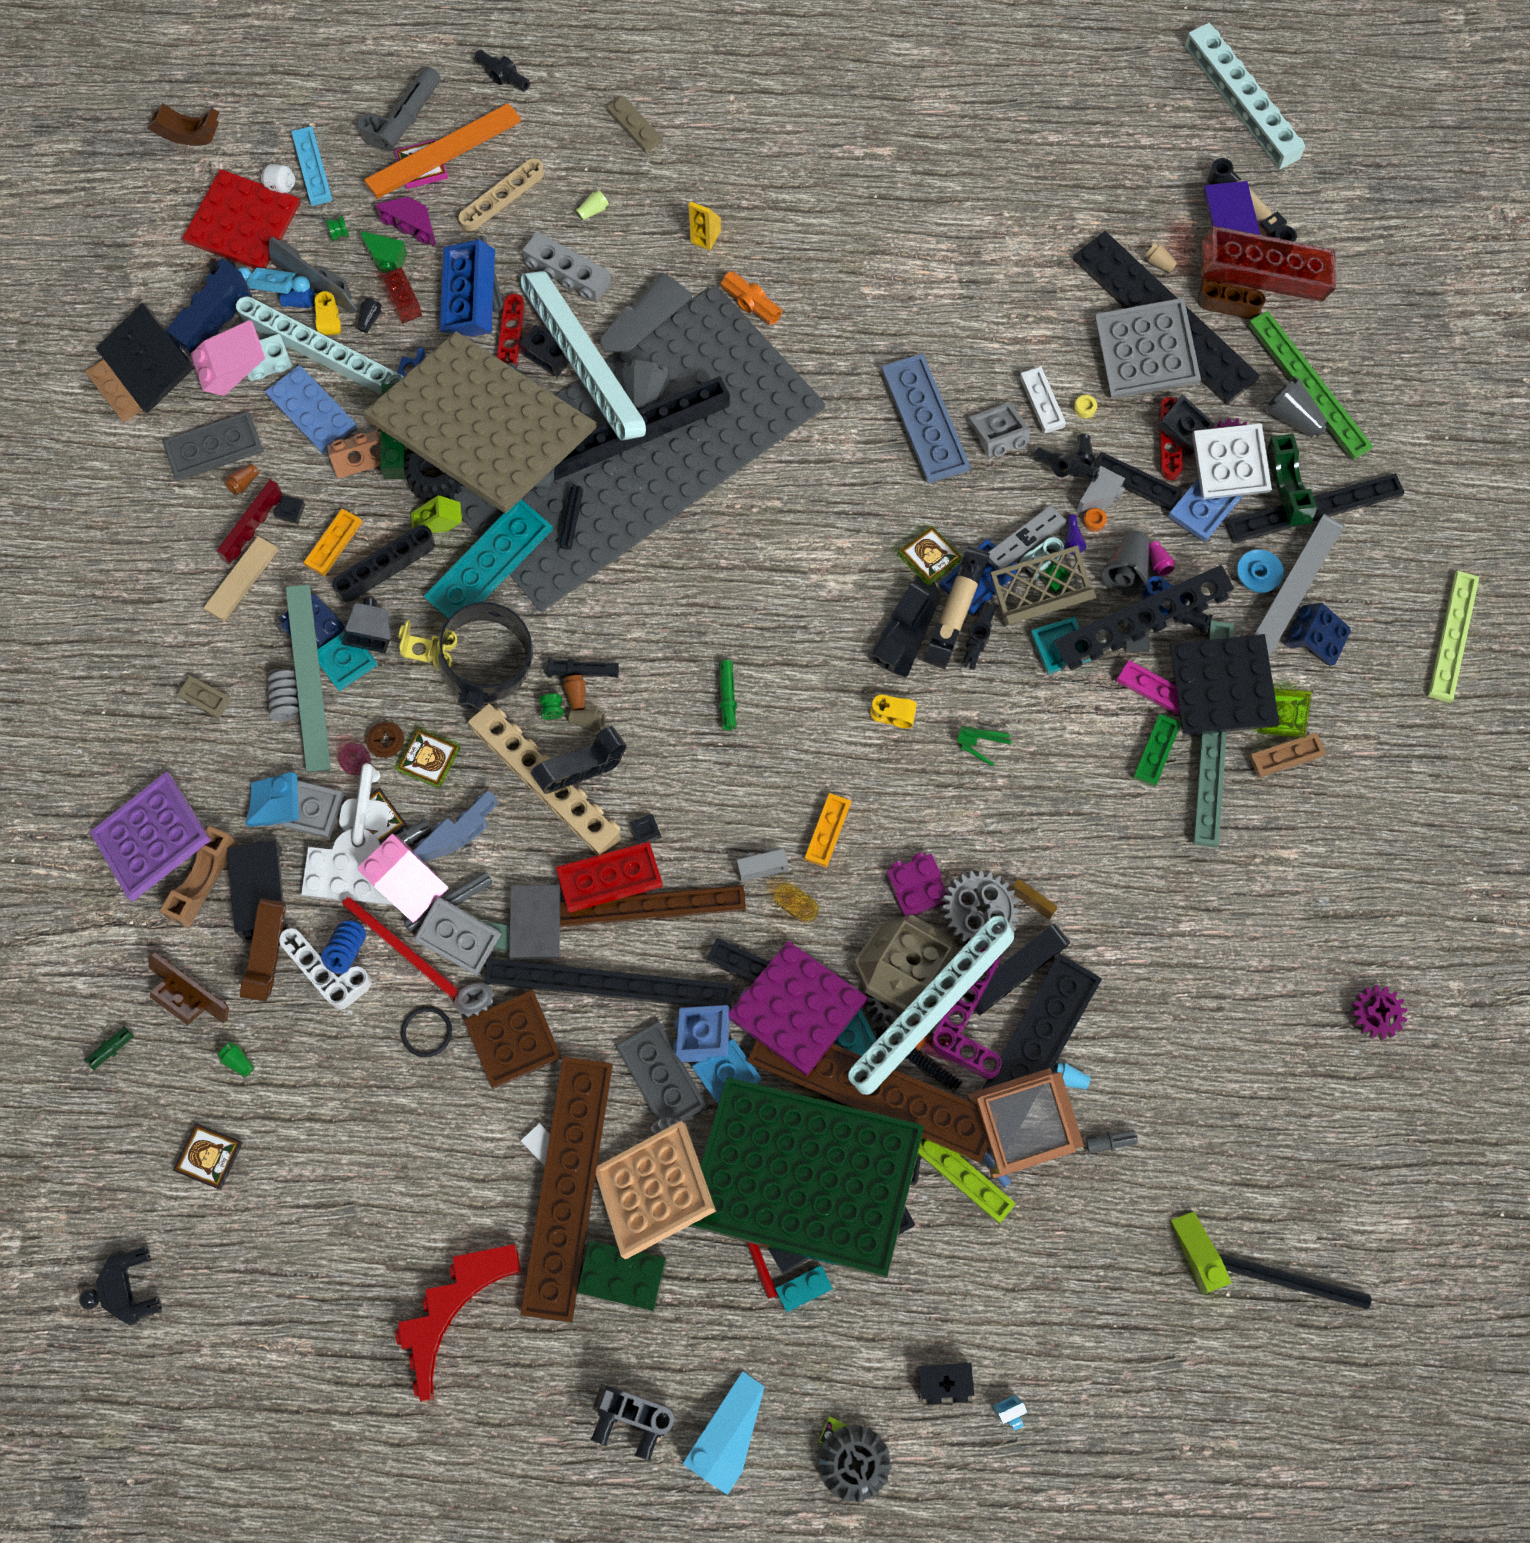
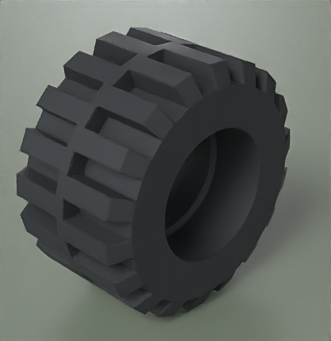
M413 451L412 454L408 453L407 461L404 464V471L409 487L417 498L421 497L424 502L432 500L438 495L453 499L455 498L454 493L459 494L461 492L460 486L463 487L464 485L447 476L445 472L435 478L424 476V473L429 468L434 467V465Z

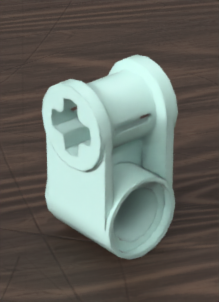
M1049 538L1024 555L1019 563L1050 554L1047 551L1048 549H1054L1057 552L1064 549L1063 543L1058 538ZM1048 560L1043 561L1040 570L1045 571L1053 563ZM1027 568L1029 572L1033 575L1034 571ZM1037 573L1034 580L1039 579V573Z

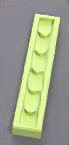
M1461 571L1454 573L1427 697L1451 703L1454 699L1479 576Z

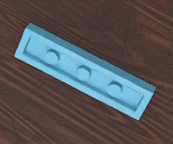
M310 126L291 131L311 205L315 206L333 201L313 127Z

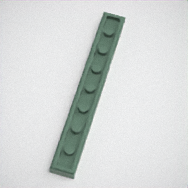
M310 584L286 587L306 772L331 770Z

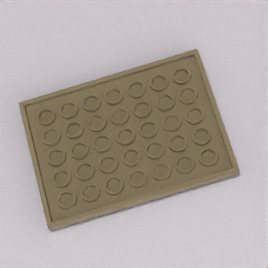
M457 331L363 412L364 419L505 514L596 429V422Z

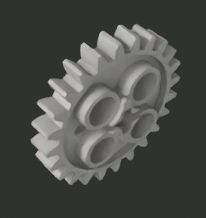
M982 870L977 872L976 876L973 871H970L967 877L961 874L958 877L959 881L954 879L951 882L952 887H948L945 890L949 896H944L941 899L947 903V905L940 908L941 911L947 912L942 917V920L950 922L946 926V930L954 929L952 938L957 935L961 936L960 944L966 940L969 942L991 919V914L1004 917L1013 932L1016 930L1012 924L1019 922V919L1014 916L1020 912V909L1014 908V905L1019 900L1011 898L1015 890H1006L1009 885L1008 882L1003 885L1000 884L1001 876L994 880L992 879V872H989L984 877ZM984 891H989L992 894L993 901L985 898ZM961 896L969 898L970 906L962 903ZM978 907L979 909H983L984 913H982V911H977L976 908ZM968 919H972L976 922V929H972L969 927ZM1004 929L999 930L996 934L1002 933Z

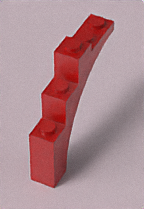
M515 1244L454 1256L453 1264H450V1273L452 1280L456 1279V1283L425 1289L426 1296L423 1297V1307L425 1312H429V1316L398 1322L399 1329L395 1330L396 1343L401 1345L403 1350H413V1353L409 1354L411 1370H415L417 1379L413 1381V1390L415 1397H419L421 1402L434 1400L433 1377L436 1357L443 1336L453 1318L483 1288L502 1278L521 1273L518 1247Z

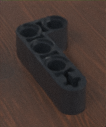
M609 726L598 733L592 745L541 762L532 769L531 775L544 794L552 793L613 770L620 763L627 745L615 728Z

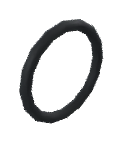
M421 1007L406 1017L401 1029V1038L404 1046L410 1053L419 1057H432L440 1054L448 1046L452 1038V1025L449 1017L442 1010L434 1007ZM422 1012H433L440 1015L447 1026V1037L444 1043L438 1049L431 1052L415 1050L408 1043L406 1037V1030L410 1020Z

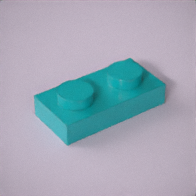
M821 1265L775 1288L786 1313L833 1290Z

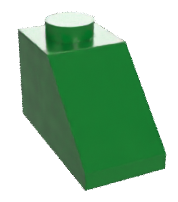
M362 231L361 237L364 246L377 269L385 274L399 275L407 256L404 241Z

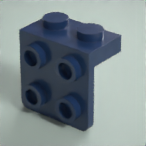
M313 593L311 594L317 649L337 637L345 629V625ZM286 610L278 617L279 623L276 627L282 633H287L291 637L289 612Z
M1322 602L1302 605L1284 644L1290 649L1308 647L1328 666H1333L1341 654L1351 629Z

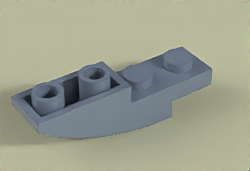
M488 790L485 794H480L474 800V805L468 811H463L457 817L455 824L448 818L444 822L440 821L432 829V833L426 839L423 838L416 844L413 852L422 861H427L449 854L472 841L488 827L484 818L499 804L496 796Z

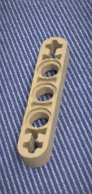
M529 159L462 210L459 214L461 228L465 231L476 230L541 180L544 176L543 163L539 159ZM516 179L524 181L520 186H515L512 182ZM504 191L507 193V196L505 198H498L496 194ZM483 204L491 205V208L487 211L480 210Z

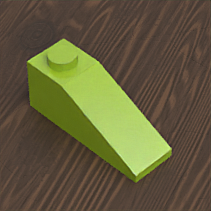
M1193 1211L1170 1220L1201 1295L1232 1284L1220 1255L1196 1213Z

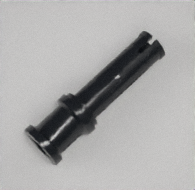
M548 657L547 677L582 675L618 678L619 663L580 662L572 658L555 660L552 657Z

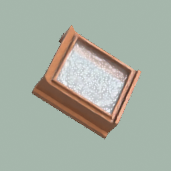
M1048 1068L967 1094L968 1101L978 1105L996 1167L989 1169L992 1179L1076 1152V1148L1084 1147L1061 1072L1052 1073L1051 1069Z

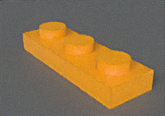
M341 509L303 562L305 567L325 577L362 525L361 518Z
M831 793L828 794L805 855V861L828 868L851 806V800Z

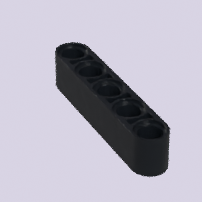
M425 525L416 526L337 575L332 582V587L338 599L342 602H351L430 553L435 547V540L430 528ZM423 537H427V538H428L426 541H423V542H420V541H419V540H420L421 538H423ZM408 549L406 553L400 554L401 550ZM385 561H388V562H389V563H388L387 565H385V566H380V564H381L382 562H385ZM363 574H369L366 578H360ZM349 586L347 590L340 591L342 587Z
M1055 923L1049 926L996 969L974 1011L979 1016L985 1013L1064 950L1071 941ZM969 993L963 996L968 1003L974 1000L973 996Z

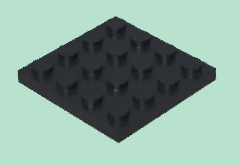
M1265 634L1170 644L1169 649L1182 736L1279 726Z

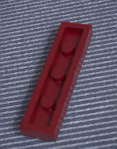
M271 479L267 482L216 550L222 561L230 565L234 559L239 557L243 546L253 538L260 523L265 522L269 511L279 503L283 493L278 483Z

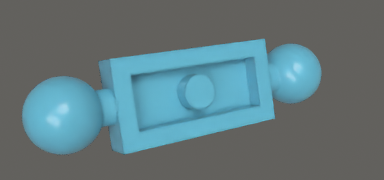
M245 267L238 269L242 272L246 284L251 289L288 294L292 288L295 292H305L310 288V282L306 277H296V274L292 272L257 267L251 273Z

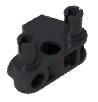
M601 1384L592 1408L593 1411L598 1412L599 1419L590 1440L607 1446L614 1422L619 1420L642 1428L641 1431H643L634 1456L651 1461L658 1437L661 1438V1435L664 1436L668 1433L674 1424L673 1410Z

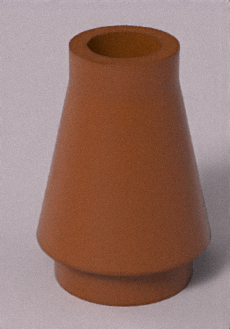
M250 463L246 467L228 475L224 483L234 495L243 494L255 477L259 475V471Z
M582 675L565 677L563 687L571 705V710H584L586 681L583 680Z

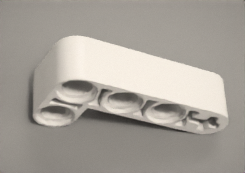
M290 928L281 933L279 942L282 948L335 1009L341 1010L349 1007L371 987V978L362 967H352L338 978L335 973L323 965L319 954L299 931ZM293 938L301 947L300 949L296 950L290 943ZM308 955H313V961L308 965H303L304 958ZM321 974H329L326 982L318 983ZM364 975L362 983L353 985V979L356 976ZM338 991H344V996L340 1001H333V997Z

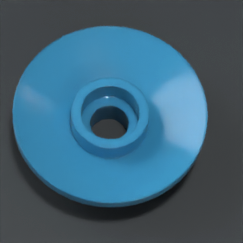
M1257 549L1251 550L1241 557L1237 565V575L1240 582L1249 590L1265 593L1279 586L1283 579L1284 569L1281 561L1273 553ZM1255 572L1261 573L1262 577L1257 576Z

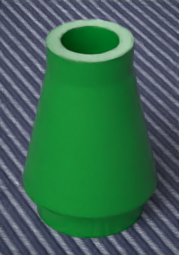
M229 1042L217 1054L221 1064L240 1074L243 1078H246L255 1069L238 1044L235 1045L233 1042Z

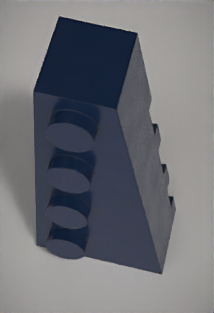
M223 258L217 264L220 268L214 275L210 273L205 279L208 283L200 293L196 291L191 297L190 307L188 309L183 308L166 330L176 344L190 356L203 341L215 336L219 329L234 317L237 312L236 303L240 298L252 297L242 272Z

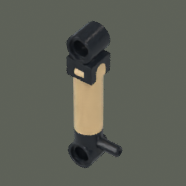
M1226 158L1216 159L1208 176V183L1210 185L1240 182L1243 180L1233 171L1232 162ZM1250 189L1261 235L1260 240L1265 245L1271 242L1270 249L1275 255H1288L1296 241L1297 232L1294 228L1286 225L1287 221L1278 211L1273 213Z
M968 545L923 662L944 670L946 669L981 576L988 563L990 553Z

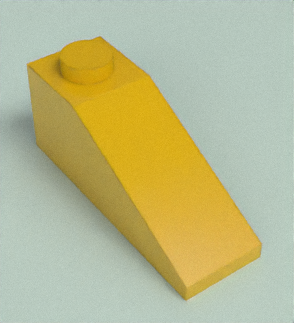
M690 201V241L692 244L711 250L721 232V218L711 209Z

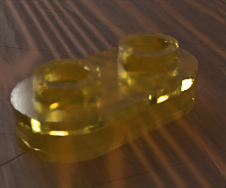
M784 883L776 888L774 900L778 907L802 923H810L817 918L819 906L813 898L792 884ZM788 894L791 896V899L784 901L782 896ZM809 908L811 913L805 915L802 913V909Z

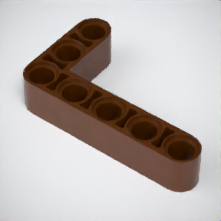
M1211 226L1198 304L1204 310L1253 319L1260 315L1266 297L1258 290L1224 284L1231 244L1216 246Z

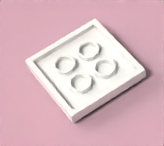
M1262 424L1198 430L1192 433L1202 500L1267 493L1272 490Z

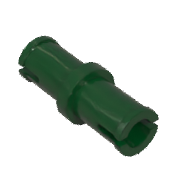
M122 1026L107 1041L105 1039L101 1041L102 1045L85 1057L84 1061L90 1064L91 1069L95 1071L109 1057H115L118 1054L117 1051L134 1038L133 1034L125 1026Z

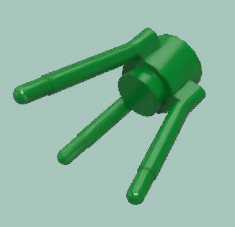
M962 725L957 739V743L962 744L961 750L971 753L990 766H994V762L971 748V745L976 747L979 738L1009 745L1012 744V741L1004 739L1010 738L1011 735L1009 733L977 729Z

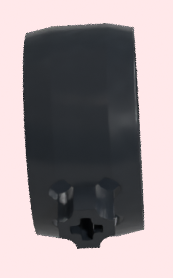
M478 602L464 606L446 621L440 631L436 655L438 669L446 684L460 696L458 706L473 712L481 711L483 703L495 702L508 697L525 681L533 657V643L528 628L515 612L503 605L492 602ZM474 621L495 622L505 626L518 637L525 651L526 662L513 678L504 683L491 686L473 684L460 678L449 667L443 654V646L446 640L457 628Z

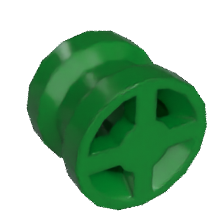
M343 215L338 216L336 220H326L333 242L337 241L339 237H350Z
M546 694L539 697V705L542 706L540 711L542 719L553 720L564 716V710L561 708L562 696L560 694Z

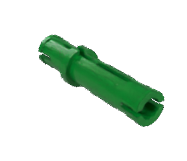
M723 660V664L722 661L718 662L721 693L719 710L722 713V729L731 731L737 728L736 709L738 708L734 695L733 661Z

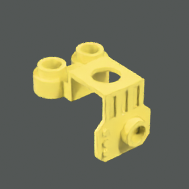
M407 620L405 626L401 625L399 639H402L399 646L400 655L404 658L428 663L433 661L434 668L439 671L436 657L438 636H432V640L410 636L411 624L410 620ZM454 632L448 637L452 644H444L443 654L450 668L452 666V658L446 651L453 650L457 646V635ZM416 643H422L426 646V651L422 655H416L413 653L412 647Z

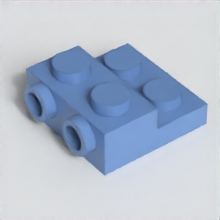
M728 1005L680 1008L679 1017L675 1021L678 1036L677 1040L674 1041V1053L681 1062L706 1061V1057L728 1055L730 1022L728 1016L730 1008Z

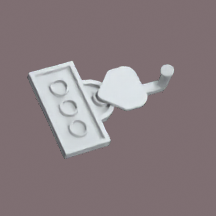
M365 763L362 765L357 799H348L341 807L339 824L345 832L335 840L333 849L308 847L302 896L345 900L347 897H350L355 902L394 905L357 869L381 845L378 838L366 829L384 831L387 828L389 809L385 803L369 800L372 782L380 779L379 771L371 764Z

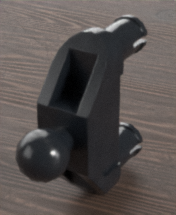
M145 1245L128 1252L121 1250L113 1252L96 1280L98 1291L92 1288L86 1289L79 1296L81 1307L91 1310L97 1307L100 1302L103 1309L130 1326L137 1324L140 1318L161 1313L162 1306L157 1305L161 1304L158 1296L139 1303L134 1302L128 1276L129 1267L151 1261V1255L147 1256L150 1253L148 1246Z

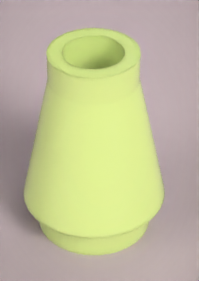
M598 190L597 192H592L582 205L576 209V212L584 221L606 210L605 207L609 203L601 191Z

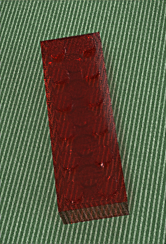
M1212 226L1201 239V278L1323 302L1336 289L1335 250Z

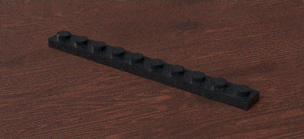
M488 958L484 981L487 985L693 1007L728 1005L730 1010L734 987L733 984L491 958Z

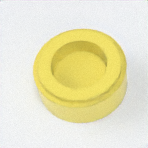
M1090 395L1079 396L1074 404V412L1081 418L1092 417L1097 409V402Z

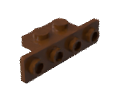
M155 952L150 954L149 968L164 979L150 991L151 999L186 1025H189L205 1010L222 1023L228 1020L229 1007L225 1001L214 997L205 986L194 982L186 972L175 968L164 956H159Z

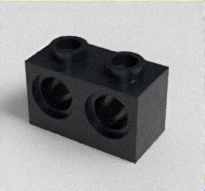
M535 325L519 343L524 357L555 377H558L570 363L546 328L542 329Z

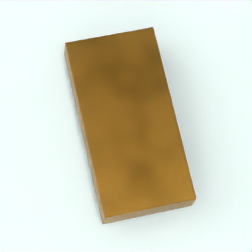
M1017 879L1013 884L1011 890H1015V896L1050 920L1058 909L1057 905L1020 879Z

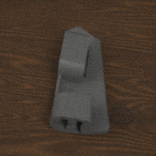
M273 236L270 238L269 252L274 266L285 272L295 273L296 277H306L310 282V286L315 289L317 294L323 291L332 293L336 305L348 312L355 313L358 311V308L351 301V292L343 278L324 268L315 269L301 259L297 249L281 240H277Z
M659 273L634 305H628L600 338L604 352H630L661 324L692 300V294L668 275Z

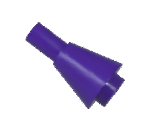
M1071 514L1067 517L1068 529L1064 550L1078 546L1080 553H1082L1087 545L1077 526V516Z

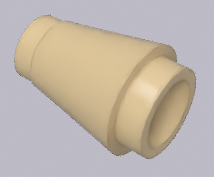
M1156 242L1144 256L1148 259L1147 262L1167 271L1169 274L1178 264L1165 247Z

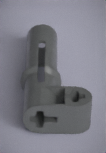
M423 67L401 100L394 103L392 112L387 119L371 113L362 115L358 119V127L364 142L385 151H392L409 125L416 122V115L440 83L441 77L438 72L431 67Z

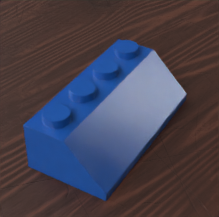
M480 239L443 247L440 332L454 334L457 331L461 335L473 337L492 333L495 249Z

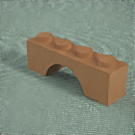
M208 826L206 830L211 841L197 851L196 860L189 876L181 886L171 890L159 911L167 919L188 929L228 861L227 848L237 846L236 841L230 835L211 826Z

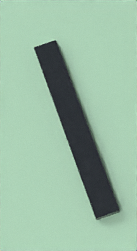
M1395 473L1314 496L1317 509L1313 521L1320 520L1323 514L1331 517L1402 497L1405 492ZM1283 505L1228 520L1225 524L1233 544L1296 527L1288 525Z

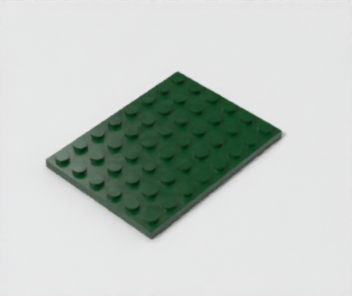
M726 1077L700 1166L716 1212L688 1227L888 1278L924 1132V1125Z

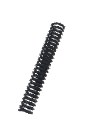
M881 1026L876 1032V1039L880 1038L887 1028L883 1029V1026ZM916 1048L905 1057L909 1059V1062L912 1061V1064L919 1065V1069L922 1068V1071L925 1070V1073L929 1072L932 1078L935 1077V1080L942 1082V1085L945 1084V1087L952 1088V1092L963 1083L959 1081V1078L956 1079V1076L949 1075V1071L946 1072V1069H943V1067L939 1068V1064L936 1065V1062L932 1064L933 1060L929 1061V1057L926 1058V1055L922 1057L923 1053L916 1052Z

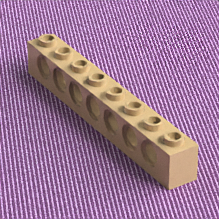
M487 704L468 721L470 729L596 856L607 853L621 840L619 833L621 829L613 820L608 822L602 816L604 814L602 809L597 804L591 805L586 800L588 797L581 788L577 787L575 789L571 785L552 793L544 794L532 777L531 771L536 765L550 758L546 754L542 756L537 751L539 749L538 746L530 738L526 740L521 735L523 733L522 730L515 723L510 724L505 719L507 716L499 707L494 709L490 704ZM495 728H503L500 734L492 733ZM513 743L519 744L516 750L508 749ZM529 759H533L536 761L535 764L530 767L524 765V763ZM565 791L568 793V796L564 799L556 798L559 792ZM576 808L585 809L584 813L579 816L572 814ZM593 824L601 825V829L597 832L589 830Z

